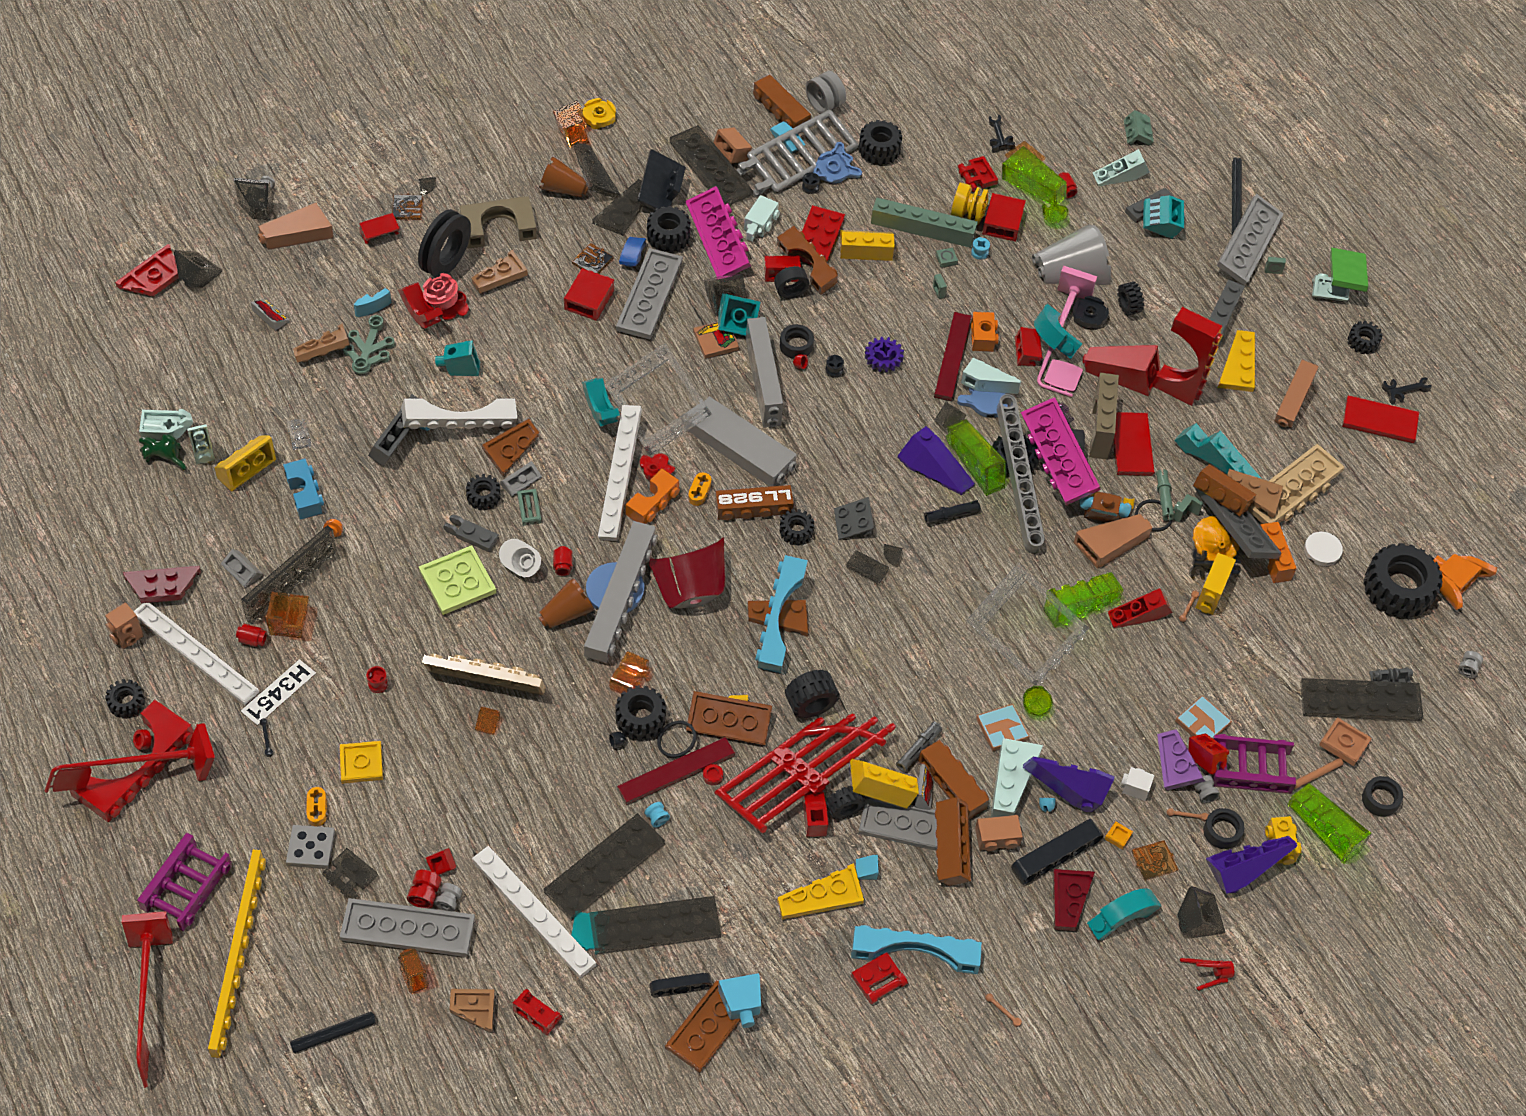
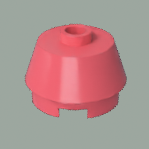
M441 273L439 277L434 279L430 277L423 285V296L435 308L441 307V310H445L457 302L458 285L450 275Z

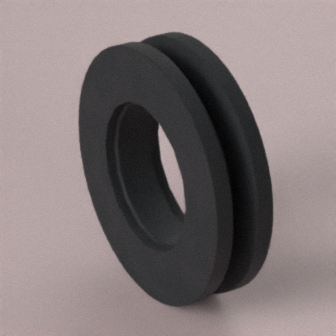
M448 209L440 213L433 220L422 239L418 252V265L422 271L430 273L434 277H439L441 273L449 274L457 266L465 253L471 235V223L466 216Z

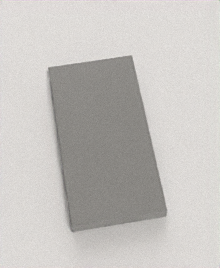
M866 796L858 834L934 851L937 850L935 834L937 829L936 810L916 808L915 805L903 808Z

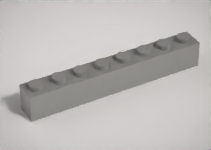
M633 521L585 642V657L607 663L609 656H613L616 647L614 643L620 639L621 625L626 623L628 617L627 610L632 607L634 602L633 594L639 590L640 576L643 577L645 574V563L650 561L652 555L651 548L657 543L658 535H655V526Z

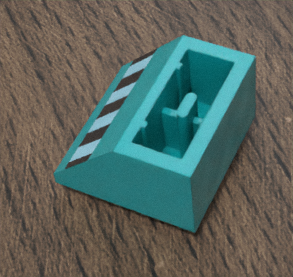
M1170 195L1145 199L1143 228L1173 239L1184 229V200Z

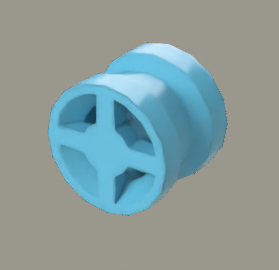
M976 238L973 241L971 254L976 259H985L989 253L990 242L986 238Z
M662 802L651 804L644 812L646 817L651 819L653 827H660L670 818L669 813L664 811Z

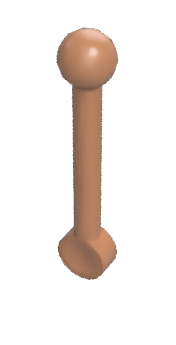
M1192 591L1191 599L1184 613L1179 616L1181 622L1187 620L1186 615L1194 600L1199 597L1198 591Z
M1172 808L1167 810L1168 816L1179 815L1200 818L1204 822H1206L1208 817L1207 813L1200 815L1174 811Z
M991 993L985 996L986 1001L992 1002L1013 1021L1012 1023L1015 1027L1021 1025V1019L1015 1018L994 999Z

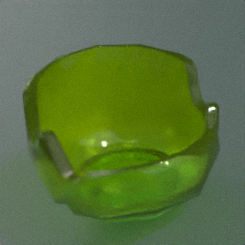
M1051 203L1048 208L1046 204L1041 206L1042 216L1049 223H1060L1068 217L1069 210L1066 206L1055 205L1054 203Z
M1032 686L1026 689L1023 695V707L1033 717H1044L1050 713L1053 707L1052 695L1043 686Z

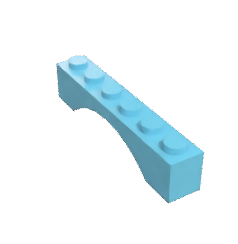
M785 555L784 561L779 562L777 572L780 573L779 579L775 578L773 590H776L775 597L771 596L769 607L772 609L770 614H766L764 625H767L766 632L762 631L760 643H763L762 650H757L755 658L756 661H759L758 668L781 673L786 647L779 632L778 617L787 598L802 586L808 560Z
M861 925L859 927L855 926L851 958L872 961L886 952L902 950L919 951L941 959L956 972L978 974L982 942H976L974 939L959 940L952 936L936 937L929 933L920 935L913 934L911 931L897 932L889 928L874 929L867 925Z

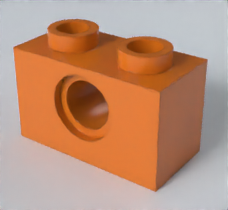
M973 312L971 320L972 351L993 352L994 346L998 345L999 337L998 334H995L998 328V320H995L994 313Z

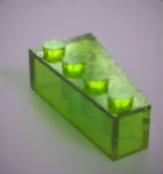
M1022 146L1002 163L1003 180L1055 207L1066 199L1067 182L1026 147Z
M967 419L947 426V442L957 453L985 496L1005 489V460Z
M1109 572L1092 577L1089 582L1084 580L1078 581L1072 587L1066 584L1061 587V590L1049 589L1043 610L1055 628L1060 625L1065 626L1074 619L1084 618L1088 613L1098 612L1109 604L1114 605L1121 600L1124 589L1113 573Z
M1310 783L1293 794L1287 804L1343 864L1362 851L1372 834Z

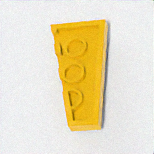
M1237 330L1217 388L1254 391L1255 332Z
M853 863L841 871L837 870L830 873L828 877L813 881L808 886L799 887L779 896L777 902L783 920L860 905L864 903V898Z

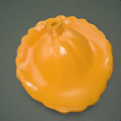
M1209 516L1202 518L1194 528L1192 539L1195 548L1200 555H1202V550L1207 551L1205 560L1214 561L1217 553L1230 558L1237 555L1239 545L1231 534L1226 531V528L1217 517Z

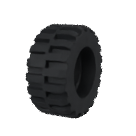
M1398 543L1397 546L1391 544L1387 548H1381L1373 556L1365 573L1364 589L1367 595L1370 594L1369 599L1372 603L1375 602L1377 604L1376 607L1378 609L1385 610L1389 615L1395 614L1396 617L1402 618L1406 616V618L1414 617V615L1419 616L1423 614L1434 603L1442 587V572L1439 570L1438 563L1433 561L1434 558L1430 554L1427 555L1422 548L1419 550L1414 545L1406 546L1405 543ZM1389 573H1402L1409 576L1418 588L1409 589L1399 586L1390 578Z

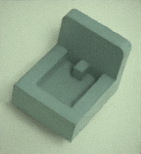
M1187 494L1182 502L1178 501L1173 509L1175 512L1173 520L1180 523L1187 511L1199 515L1203 502Z

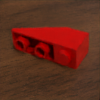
M1161 588L1107 611L1114 629L1155 621L1173 613L1167 597Z
M822 790L820 793L817 792L815 794L808 792L802 797L806 837L827 836L828 816L824 791Z

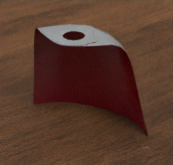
M724 537L696 551L673 557L650 559L648 561L663 599L670 608L699 607L714 600L724 591ZM670 559L674 566L676 581L670 566Z

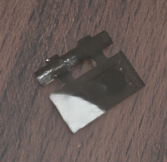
M348 848L332 861V865L336 868L333 872L325 869L322 873L331 886L335 885L341 890L340 893L342 895L348 896L351 899L358 897V893L353 890L356 886L364 890L378 876L373 868ZM343 874L350 879L347 883L340 879Z

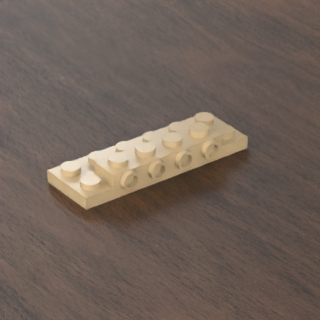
M1316 444L1269 480L1283 486L1274 519L1268 516V512L1254 507L1253 503L1248 511L1263 524L1281 523L1283 520L1288 522L1296 510L1301 512L1305 508L1306 502L1310 501L1312 503L1318 497L1319 492L1325 493L1331 486L1330 481L1343 472L1345 467L1321 446Z
M437 654L424 655L422 663L428 672L544 695L546 687L542 679H539L540 676L535 674L527 675L524 669L520 667H512L510 669L505 668V665L500 663H493V665L485 664L486 661L481 659L470 661L461 655L448 656V660L442 659V656Z

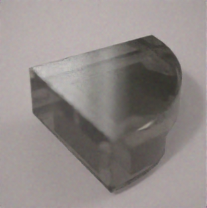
M436 177L418 179L421 195L430 193L436 186Z
M884 544L883 554L885 559L893 566L898 567L903 548Z

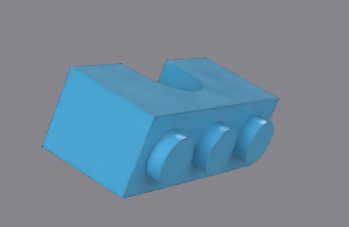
M306 458L283 464L290 490L296 488L304 489L293 494L300 520L322 514L321 506L324 505L322 495L317 494L319 487L317 480L312 479V476H314L312 465L307 464Z

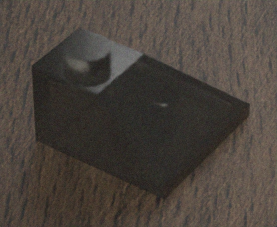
M234 178L238 204L252 219L270 221L274 206L270 181Z
M174 251L178 277L189 288H203L222 272L221 268L199 252Z
M743 274L719 276L704 280L707 298L715 316L719 315L722 294L748 299Z
M1194 886L1189 887L1177 914L1180 931L1184 935L1193 938L1225 933L1215 895Z

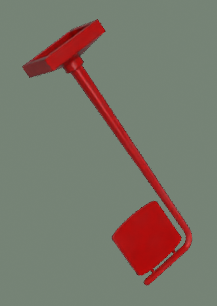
M205 723L196 725L186 750L56 766L50 772L44 792L48 793L50 788H52L53 792L84 789L91 776L90 766L179 758L192 759L197 780H206L215 759Z
M166 911L122 915L121 921L128 947L142 946L136 1059L144 1088L148 1087L146 1080H148L149 1048L143 1032L150 947L152 945L173 943V935Z

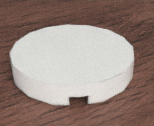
M1327 532L1311 534L1304 544L1306 557L1309 560L1315 561L1314 563L1319 566L1334 565L1340 559L1343 551L1341 542L1334 535Z

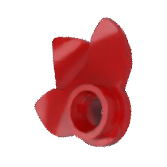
M458 290L457 302L452 307L442 310L444 320L453 319L457 314L465 316L468 313L467 298L462 291Z
M663 453L655 454L653 457L643 455L639 462L640 466L644 468L643 472L648 480H651L661 469L669 474H672L676 469L674 466L668 465L669 458Z

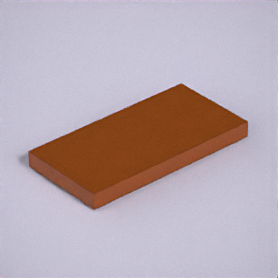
M694 691L688 723L694 727L696 733L721 738L726 737V739L765 746L773 706ZM687 726L686 731L692 732V730Z
M717 980L665 1045V1049L699 1073L741 1021L740 1018L733 1020L729 1018L718 991L719 981Z

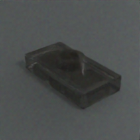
M857 550L846 564L847 568L878 584L881 583L889 571L888 566Z

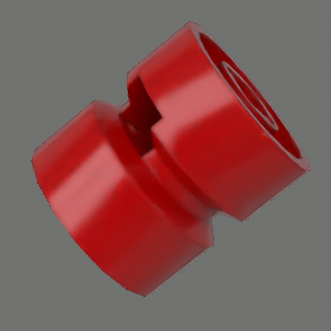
M417 870L412 881L413 886L410 887L406 898L407 901L416 907L432 908L442 878L429 870Z

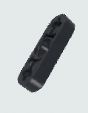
M698 973L654 980L649 984L652 997H664L707 990L711 988L712 980L709 973Z

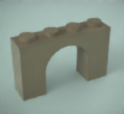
M529 196L460 206V214L466 216L471 223V235L467 249L485 246L482 227L488 220L493 218H506L512 221L516 226L519 241L537 239L536 224Z
M1100 373L1092 406V414H1096V420L1090 441L1089 457L1108 459L1115 435L1119 375Z

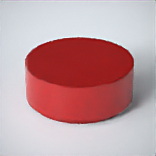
M139 729L134 733L133 743L136 749L147 750L150 747L151 734L147 729Z
M715 764L706 766L703 770L704 782L712 786L721 783L723 779L722 768Z

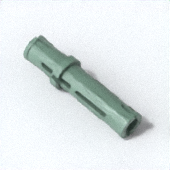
M1163 469L1164 475L1162 476L1161 470H1158L1156 472L1158 481L1157 491L1160 494L1163 520L1168 521L1167 515H1169V521L1175 518L1168 471Z

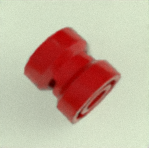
M380 666L371 667L366 674L368 688L373 693H382L388 687L386 671Z

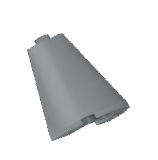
M1086 225L1041 251L1032 254V261L1038 267V274L1042 277L1045 284H1059L1063 266L1097 276L1095 285L1110 284L1111 265H1107L1108 248L1102 233L1095 225Z

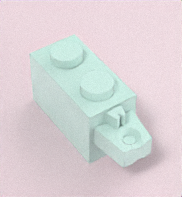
M761 195L759 196L744 220L747 240L753 241L757 235L763 237L766 231H770L772 222L777 220L780 214L778 202Z

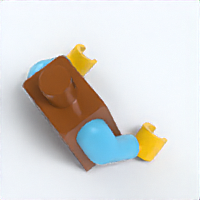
M1098 491L1091 496L1079 499L1080 507L1085 509L1084 518L1107 523L1120 520V517H1128L1131 509L1134 508L1135 498L1128 499L1124 497L1122 503V497Z

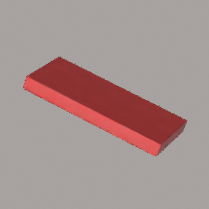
M1348 395L1342 427L1414 443L1419 412Z
M1116 412L1113 445L1117 475L1154 476L1148 413Z

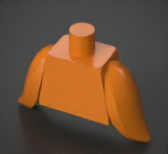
M1453 554L1446 561L1437 555L1433 560L1438 563L1439 570H1441L1443 576L1440 593L1455 610L1463 607L1462 594L1478 577L1494 576L1498 569L1472 556Z

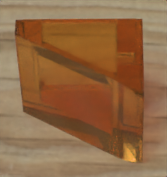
M480 707L475 730L495 735L500 721V711Z

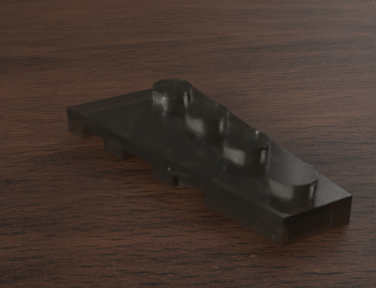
M576 142L573 148L588 189L618 200L621 194L593 149L587 144Z

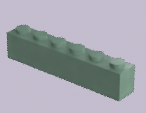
M876 198L871 217V224L969 248L972 247L977 227V221L881 198Z

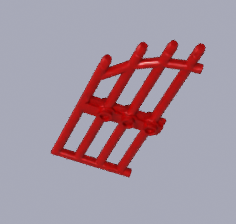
M854 713L849 714L835 725L821 726L825 721L822 717H819L721 786L714 793L761 833H765L767 831V826L765 825L767 822L808 792L813 794L820 793L830 783L827 779L850 763L851 759L857 758L874 744H878L881 747L884 746L886 740L883 738L888 733L894 731L896 726L894 723L888 724L885 728L874 734L867 730L878 722L875 716L859 727L847 726L856 719ZM836 733L848 734L809 763L801 759ZM820 735L796 753L789 750L791 746L805 736ZM861 736L868 739L821 774L814 769L857 737ZM770 761L778 765L733 798L727 794L728 791ZM783 771L790 775L748 807L744 808L739 804ZM796 781L803 785V787L759 819L752 814Z

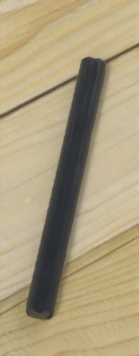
M1234 157L1232 161V235L1242 218V159Z

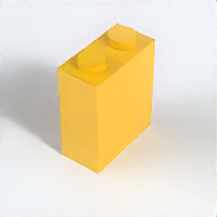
M1217 553L1195 608L1204 613L1214 614L1235 564V559Z

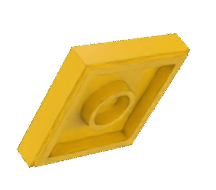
M381 741L340 744L342 784L383 780Z

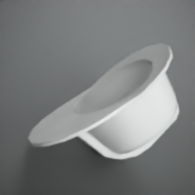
M519 539L505 541L499 550L501 563L519 576L530 577L540 569L541 557L539 552Z

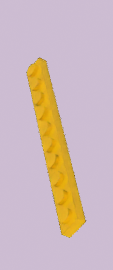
M252 850L208 1046L211 1057L220 1058L221 1051L225 1050L227 1043L225 1033L231 1026L230 1010L235 1007L236 997L234 992L240 985L239 969H243L245 957L243 956V951L248 948L249 944L247 933L248 929H252L253 926L252 910L257 907L258 899L256 892L261 889L262 878L260 874L261 871L265 870L266 859L263 858L261 850Z

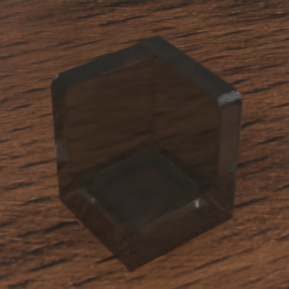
M946 401L936 416L935 421L955 433L967 415Z

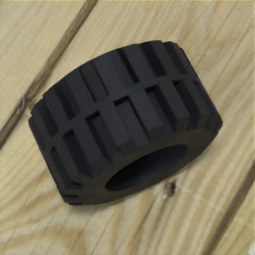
M876 120V122L871 121L869 124H865L864 128L861 129L859 140V153H861V157L865 158L867 162L870 161L871 164L887 165L889 162L893 163L895 159H898L901 152L902 132L898 130L899 127L893 125L892 122L888 123L886 120Z
M663 206L649 214L647 219V240L656 250L669 251V253H673V251L678 252L680 248L684 249L686 244L689 243L691 220L684 210H679L678 207L672 208V206H668L665 208Z
M821 669L812 670L798 676L785 689V696L794 715L798 718L818 716L831 709L840 697L831 674L827 670Z
M640 685L635 686V689H632V687L628 688L627 693L623 691L621 697H618L615 708L617 728L619 731L622 730L625 736L629 735V739L637 738V741H642V738L650 740V736L656 737L658 732L665 726V700L662 699L660 693L656 694V689L652 688L650 690L648 686L640 688ZM636 709H645L651 714L639 718L633 716L631 712Z

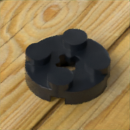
M1087 296L1085 299H1079L1075 302L1072 312L1074 322L1086 328L1100 329L1107 321L1109 309L1108 307L1106 308L1101 299Z

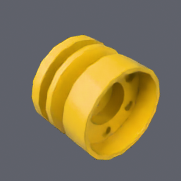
M960 182L950 215L963 218L965 213H967L968 219L972 220L973 216H975V221L979 225L987 210L989 190L984 189L982 195L979 196L980 187H977L974 194H972L971 185Z

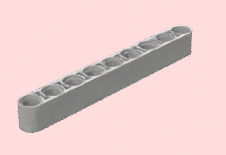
M1005 394L1000 398L997 405V415L1024 547L1028 552L1036 553L1044 542V533L1017 402L1014 396ZM1010 437L1015 438L1017 441L1011 440ZM1013 454L1019 455L1020 458H1016ZM1017 471H1021L1024 475L1018 474ZM1020 488L1026 489L1027 492L1021 491ZM1023 505H1028L1031 509H1026ZM1027 522L1033 523L1034 527L1029 526ZM1031 540H1036L1038 544L1032 543Z

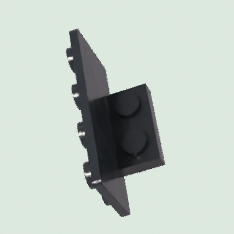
M651 149L637 201L654 210L660 209L663 206L665 208L671 206L672 201L680 193L686 167Z

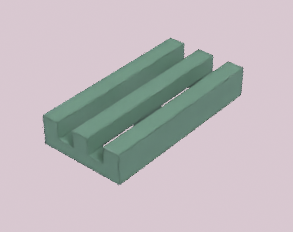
M536 489L517 491L522 525L525 526L526 523L533 525L534 522L542 523ZM529 494H533L536 517H533ZM522 495H525L529 518L525 517Z

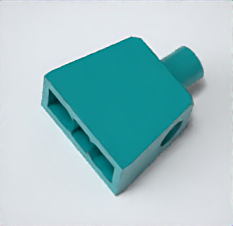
M473 340L446 345L444 355L435 356L436 367L446 366L451 376H479L480 360Z

